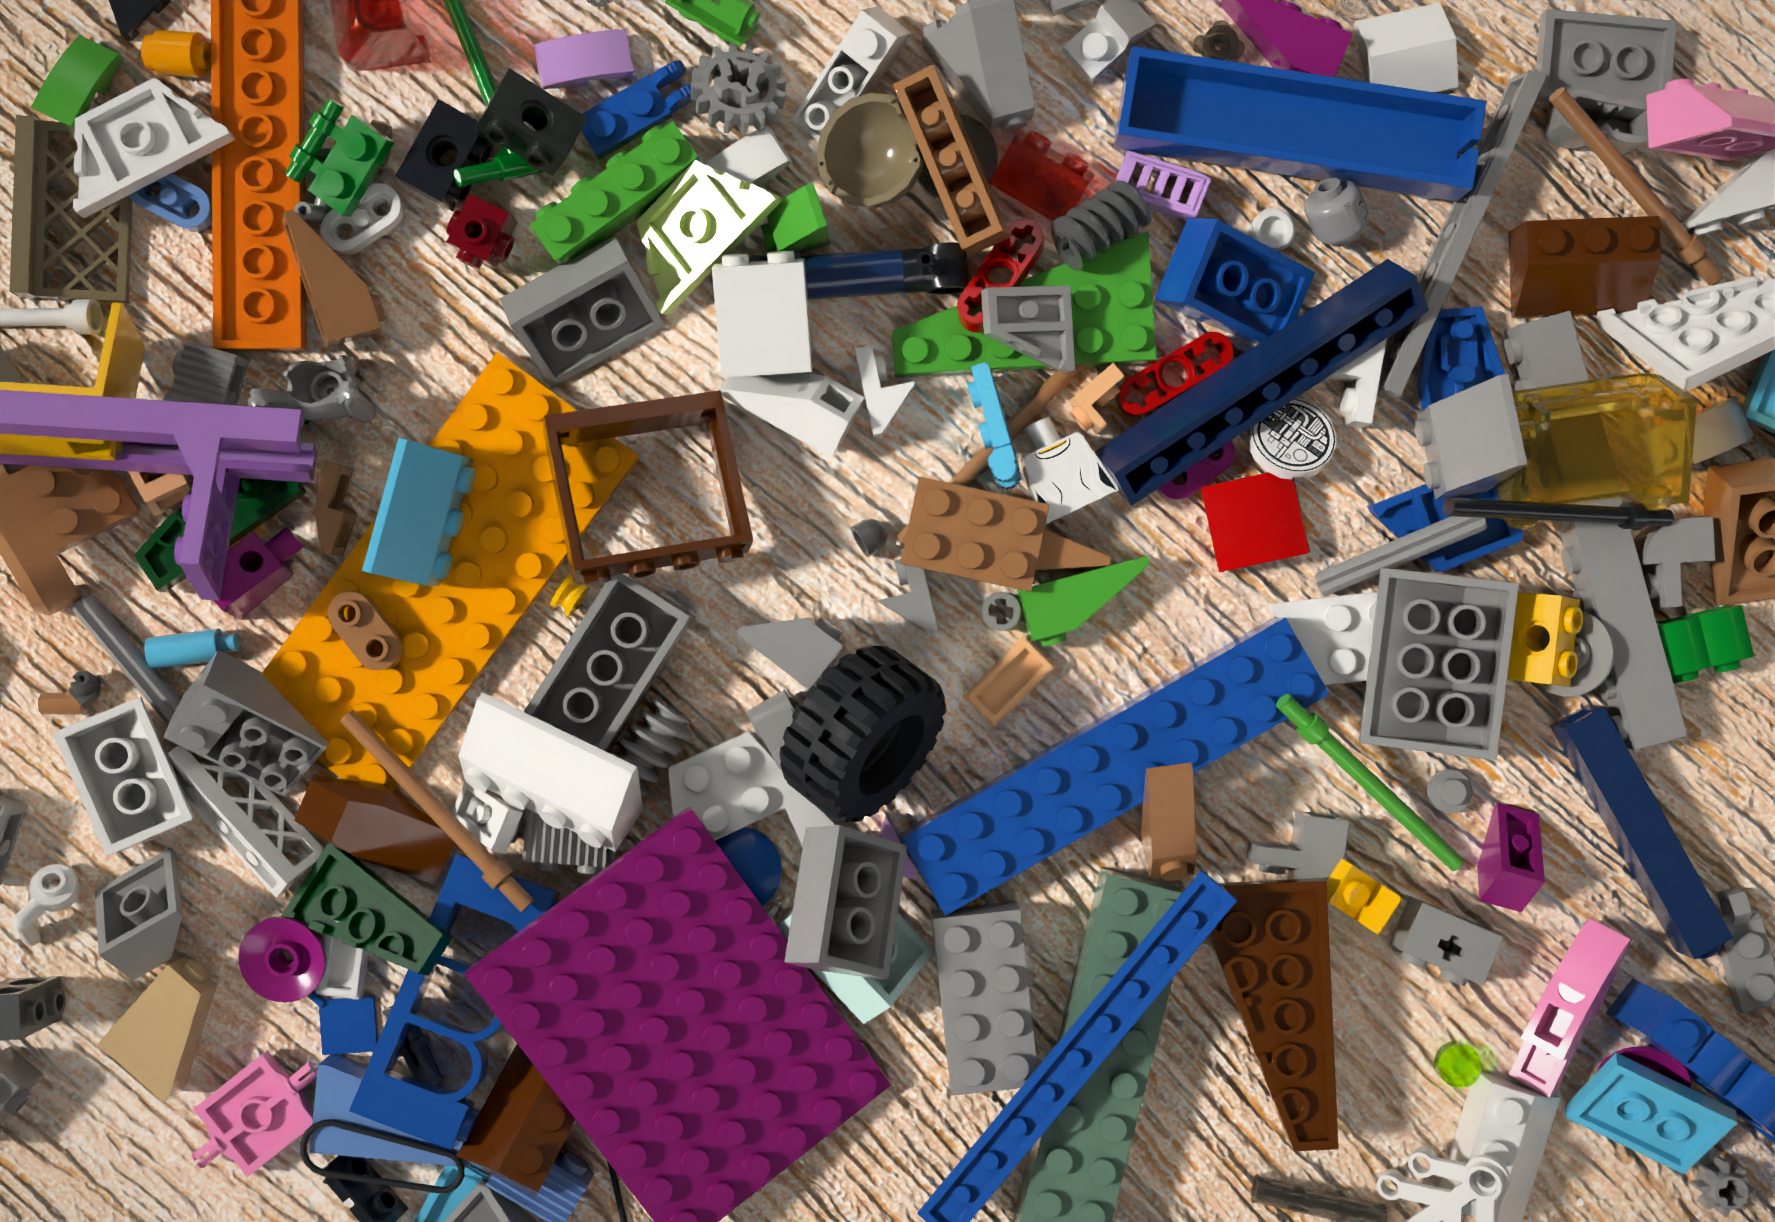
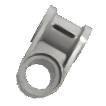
M785 690L746 711L756 733L767 746L780 769V747L785 744L783 735L786 727L791 725L793 721L791 716L796 709Z

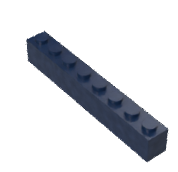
M1386 259L1096 450L1094 453L1117 484L1120 495L1131 506L1428 312L1429 308L1416 275L1393 261Z

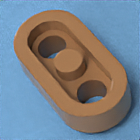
M359 591L342 592L333 598L328 608L329 622L359 662L371 670H385L395 666L403 656V640L375 602L367 594ZM348 605L353 606L356 610V616L351 622L344 617V610ZM375 640L380 641L383 645V652L378 657L371 651V645Z

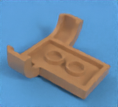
M0 463V555L33 610L53 615L81 599L57 555L139 516V510L114 470L30 465L8 475Z

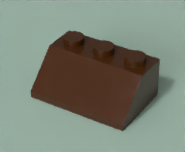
M1659 216L1525 221L1509 231L1511 317H1549L1570 311L1572 316L1597 315L1598 311L1611 308L1615 310L1616 314L1637 310L1638 302L1648 300L1661 262Z
M516 1044L477 1116L475 1126L468 1141H464L456 1157L537 1196L576 1119L518 1044Z

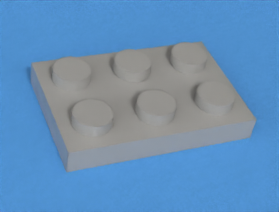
M1546 9L1540 17L1536 70L1547 76L1535 101L1550 102L1549 97L1557 89L1564 87L1568 92L1575 90L1596 91L1607 96L1612 101L1632 98L1646 102V95L1665 90V84L1672 81L1677 21Z

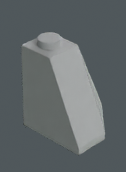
M1014 0L967 1L955 8L956 14L949 19L947 24L942 26L941 20H935L923 27L922 43L924 50L989 130L1001 128L1002 132H1012L1025 127L1027 121L1032 120L1035 103Z

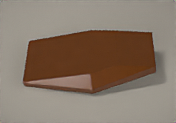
M314 775L294 819L298 824L359 860L437 885L455 845V842L418 803L394 787Z

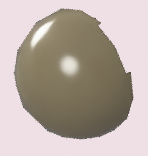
M867 93L849 99L832 113L820 133L816 153L820 177L831 194L853 206L877 208L897 202L914 187L925 165V160L901 103L891 94Z

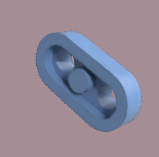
M172 173L129 195L137 205L184 230L198 232L206 229L212 223V197L201 188ZM155 184H160V193L152 197L150 193L151 188ZM198 203L200 206L199 213L194 217H190V207Z

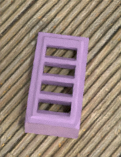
M1127 150L1115 181L1121 180L1129 183L1134 167L1142 168L1143 170L1135 189L1141 194L1149 208L1183 222H1186L1188 218H1196L1211 177ZM1152 172L1159 175L1153 192L1149 193L1144 190ZM1168 179L1175 181L1169 199L1161 197ZM1184 186L1192 188L1186 204L1178 202Z

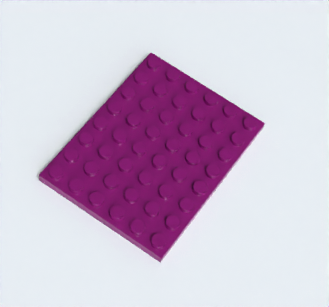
M690 807L683 810L465 971L466 978L654 1222H719L891 1086L806 967L784 962L788 941Z

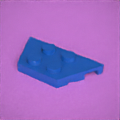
M1525 445L1526 459H1530V447ZM1526 466L1487 492L1451 498L1526 502L1527 485H1524ZM1426 484L1367 506L1369 512L1397 538L1451 517L1446 516L1443 512V502L1445 499L1435 500L1433 489H1428ZM1485 518L1487 523L1486 530L1419 558L1435 573L1443 572L1522 541L1524 520Z

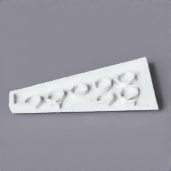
M1753 276L1686 291L1681 300L1659 305L1655 299L1637 303V310L1616 314L1613 308L1598 311L1597 326L1685 393L1775 349V278L1758 282L1756 277Z

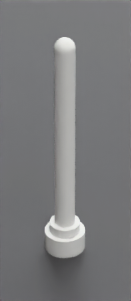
M75 299L71 304H66L64 308L0 309V326H66L68 330H73L76 334H99L103 326V313L97 300Z

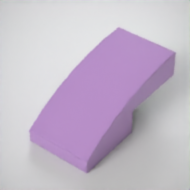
M626 29L576 34L534 45L543 90L584 87L588 80L631 77L634 72Z

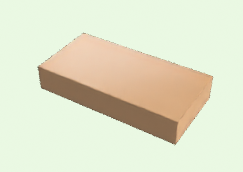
M1023 635L963 697L995 728L1055 665Z

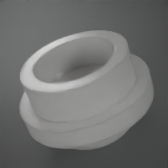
M1452 769L1437 772L1430 779L1427 787V795L1431 804L1436 809L1445 813L1462 811L1470 803L1473 793L1470 780L1463 773Z

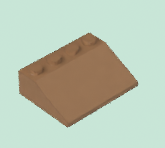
M1775 458L1708 467L1704 513L1705 517H1713L1715 561H1710L1715 602L1720 606L1775 598Z

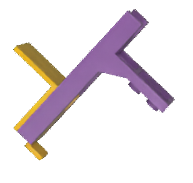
M112 302L95 388L0 382V463L193 475L194 480L191 494H186L183 499L182 516L186 525L184 536H179L175 543V562L181 566L186 574L188 583L192 584L202 600H220L240 478L313 483L317 457L316 446L314 443H303L299 439L301 426L304 425L305 419L301 409L136 399L145 345L124 304Z

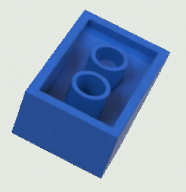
M1188 218L1155 300L1190 318L1252 343L1259 344L1297 318L1315 272L1219 219Z

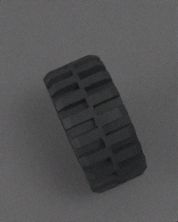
M888 646L862 647L857 649L855 654L845 655L839 659L838 665L828 668L822 674V679L816 686H811L805 694L807 696L801 706H797L791 716L793 721L789 727H786L783 735L785 744L780 747L779 755L784 779L792 788L834 821L859 822L865 816L871 817L878 813L880 807L890 804L896 798L895 795L909 785L912 781V776L917 770L920 771L926 762L927 754L933 750L937 742L936 736L942 730L944 724L942 716L946 713L945 696L940 684Z

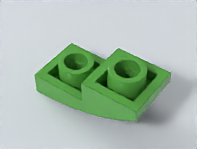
M79 35L52 68L31 108L75 129V118L88 112L96 92L102 95L106 94L123 56Z

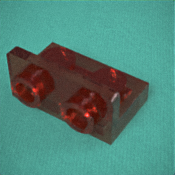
M1029 130L1028 134L1020 131L1012 139L989 184L1051 221L1060 216H1066L1070 209L1077 206L1095 174L1088 170L1090 165L1081 157L1069 152L1064 156L1050 148L1052 142L1042 134L1033 130Z

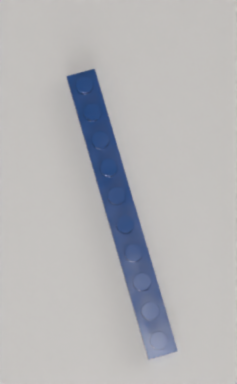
M1201 869L920 1208L917 1214L925 1222H970L1236 903L1237 898Z

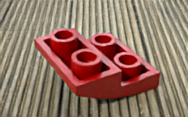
M1267 472L1200 487L1219 572L1311 553L1294 477L1292 480L1282 479Z

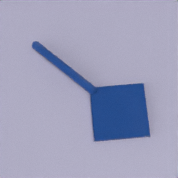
M315 991L307 996L319 1006L322 1055L374 1052L378 1042L375 996H363L359 1000L349 998L323 999Z

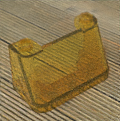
M1637 373L1512 391L1527 465L1497 485L1499 500L1566 504L1630 495L1634 500L1642 503L1650 510L1668 509L1672 504L1689 502L1697 400L1671 381L1657 374ZM1503 519L1510 527L1518 529L1535 528L1538 526V523L1543 522L1537 520Z

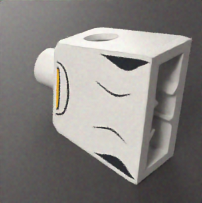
M1050 416L1026 427L1037 451L1024 456L1020 460L1030 500L1050 504L1046 524L1119 490L1113 478L1079 431L1060 439Z

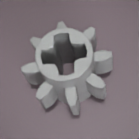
M1715 1156L1714 1163L1706 1165L1699 1163L1697 1165L1699 1171L1697 1172L1696 1180L1690 1181V1185L1702 1192L1697 1200L1708 1210L1715 1207V1210L1725 1217L1729 1216L1730 1210L1738 1208L1745 1210L1747 1208L1745 1203L1749 1193L1753 1192L1754 1188L1741 1180L1747 1173L1744 1168L1736 1163L1729 1165L1720 1156Z

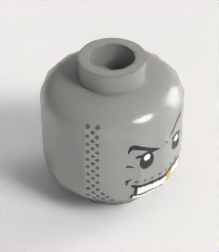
M1328 178L1319 182L1315 186L1314 191L1307 197L1304 205L1305 214L1316 239L1334 247L1345 246L1357 240L1369 219V213L1361 190L1356 183L1348 180Z

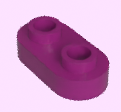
M1232 441L1219 448L1220 456L1217 460L1205 457L1184 471L1185 480L1182 485H1175L1170 480L1158 488L1157 492L1169 500H1180L1193 494L1200 487H1203L1230 467L1235 456Z

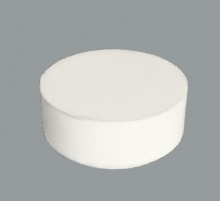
M1278 208L1263 210L1253 219L1249 227L1250 237L1277 252L1284 250L1292 242L1295 235L1293 219L1287 212Z

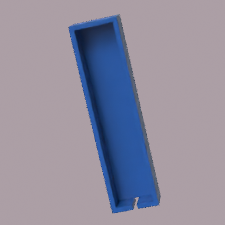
M1132 46L1126 62L1113 148L1321 181L1328 178H1338L1339 180L1354 182L1360 187L1458 201L1473 189L1479 149L1472 147L1481 140L1487 100Z

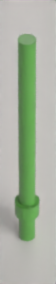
M1284 694L1279 698L1276 707L1297 726L1296 731L1310 745H1318L1451 871H1456L1463 865L1464 858L1329 732V725L1316 713H1309L1290 694Z

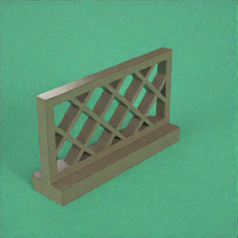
M16 115L9 292L21 299L41 300V298L66 300L95 299L98 302L129 303L132 199L128 195L116 201L107 209H101L102 213L82 229L66 213L73 207V199H78L79 190L61 205L50 196V184L63 173L79 188V180L68 170L74 164V155L77 150L62 162L51 152L52 133L71 134L74 137L75 129L61 122L38 120L35 116ZM52 159L57 166L50 171ZM49 203L55 208V210L50 215ZM120 210L118 222L113 215ZM63 216L78 233L58 249L48 239V228ZM109 219L119 230V241L104 252L89 235ZM85 239L100 257L84 271L80 272L65 255ZM49 247L54 252V254H52L47 259V252ZM117 253L118 266L111 260ZM59 260L76 275L62 289L46 288L47 271ZM105 263H108L117 273V292L98 291L87 279ZM84 283L89 290H77L76 288Z

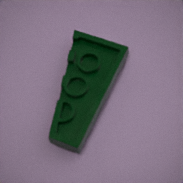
M240 478L229 547L306 494L307 491L301 482ZM182 507L176 514L171 513L134 554L141 568L159 592H167L186 578V574L181 566L176 564L174 556L176 540L179 536H184L186 525L182 516Z
M328 842L280 916L299 920L308 925L309 929L339 939L343 943L355 948L374 954V956L415 973L428 976L453 938L446 930L353 855L331 842Z

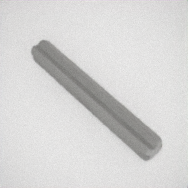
M1451 516L1315 574L1316 584L1322 595L1327 596L1380 574V568H1395L1480 533L1487 528L1485 518Z
M86 595L72 606L75 615L165 723L169 725L178 701L181 698L156 668L152 669L149 667L145 655L97 597Z

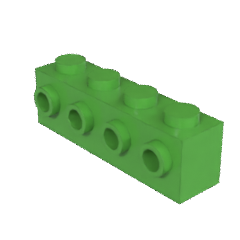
M673 121L665 127L663 124H659L651 128L642 137L643 143L630 152L623 150L615 154L606 163L607 169L594 178L592 176L584 177L571 188V195L558 204L555 201L548 203L535 214L536 220L529 224V226L558 265L607 240L640 217L694 160L700 161L699 156Z

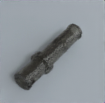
M1259 1174L1254 1176L1252 1182L1251 1202L1255 1204L1260 1203L1329 1219L1331 1222L1387 1221V1211H1385L1387 1205L1385 1203H1376L1350 1197L1349 1193L1344 1190L1338 1189L1335 1193L1300 1184L1262 1177Z

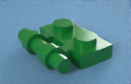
M328 97L321 111L315 110L309 120L312 127L302 144H296L289 157L292 161L285 174L292 180L301 183L307 171L310 170L316 174V177L308 191L340 215L351 217L395 142L359 116L351 115L345 127L341 125L337 120L345 107L335 99ZM330 136L336 142L326 160H324L317 154L327 137Z

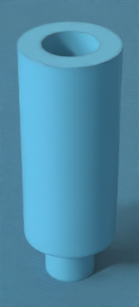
M218 628L148 637L145 641L144 650L149 667L154 669L209 662L218 650L224 653L238 651L240 641L236 633L224 635L222 630Z

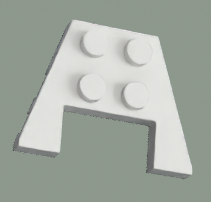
M745 732L667 768L672 819L690 807L714 840L720 839L782 809L785 810L802 848L807 827L834 826V823L820 809L787 783L775 760L749 732Z

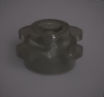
M1223 20L1216 21L1205 35L1196 36L1192 44L1195 53L1201 54L1206 58L1226 61L1240 58L1245 51V45L1238 39L1237 33L1230 27L1228 22ZM1220 43L1223 47L1222 50H1216L1215 44Z

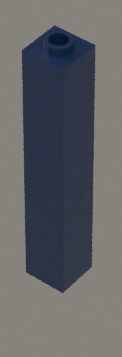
M1586 705L1550 725L1675 951L1692 959H1705L1717 954L1721 950L1720 945L1733 939V936L1605 707Z

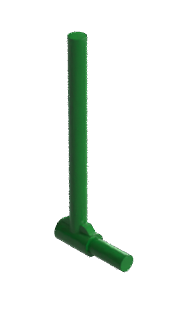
M443 0L481 96L487 106L497 86L462 0ZM503 147L498 156L494 158V161L455 169L454 177L457 185L462 187L495 179L506 181L543 173L544 171L532 168L524 158Z

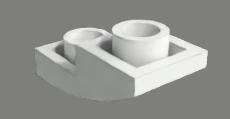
M765 125L763 131H753L720 152L706 164L758 187H762L792 161L770 126Z

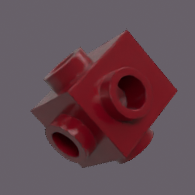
M469 194L461 212H454L449 220L446 230L449 237L446 242L458 251L455 258L478 270H480L482 264L496 269L499 261H505L512 251L515 241L512 234L518 222L510 213Z

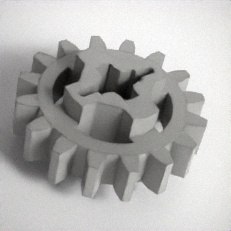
M730 43L729 52H723L718 46L713 47L712 59L701 55L699 57V68H693L690 96L691 100L696 101V113L698 115L708 113V125L711 127L718 122L724 123V133L729 134L733 126L739 127L742 135H747L748 126L754 125L760 132L763 131L765 119L775 123L778 109H783L786 78L780 77V64L773 63L768 65L769 53L765 51L756 56L753 54V45L748 44L744 51H738L734 43ZM714 79V86L710 87V83ZM766 90V96L762 101H760L759 99L762 98L763 91Z

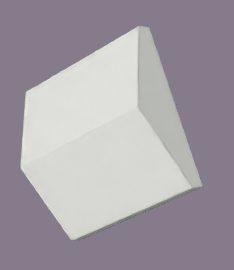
M1440 3L1354 22L1353 25L1366 82L1434 93L1456 90L1459 87L1456 36Z

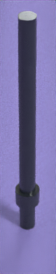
M1446 498L1443 502L1444 514L1456 517L1618 524L1620 528L1641 530L1646 526L1669 527L1674 521V514L1670 509L1647 508L1642 503H1622L1618 507L1468 498Z

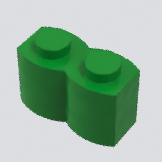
M1726 605L1656 622L1673 683L1699 678V670L1712 666L1715 673L1742 668L1741 660L1754 657L1742 605Z

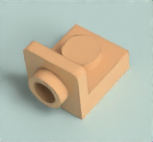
M1114 363L1068 401L1073 407L1069 412L1071 417L1085 432L1091 428L1097 434L1108 426L1093 408L1092 404L1096 402L1101 408L1120 392L1115 384L1124 375Z

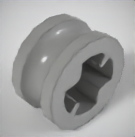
M993 593L986 597L982 603V620L993 630H1009L1019 621L1021 614L1020 604L1009 593ZM996 599H1004L1005 606L1013 610L1011 618L1005 617L1007 621L1005 624H997L996 617L988 613L990 604L996 606L994 602Z

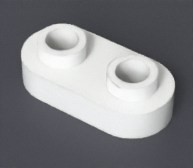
M376 183L369 185L351 217L342 216L334 209L326 214L320 227L321 237L334 251L343 255L355 254L401 223L405 214L404 201L399 193L386 184ZM385 202L389 203V212L384 216H379L377 213L379 205ZM349 226L353 227V236L348 240H343L341 237L343 229Z

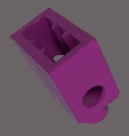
M285 527L268 542L255 533L250 534L228 550L220 600L213 601L222 611L242 620L292 577L294 573L285 562L304 548L303 544L288 527ZM263 560L262 567L255 571L257 563Z

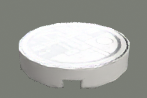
M1295 398L1247 430V439L1249 437L1251 445L1249 450L1253 459L1265 471L1282 479L1292 480L1293 477L1305 476L1304 479L1314 477L1326 467L1336 448V432L1330 419L1317 406L1303 399Z

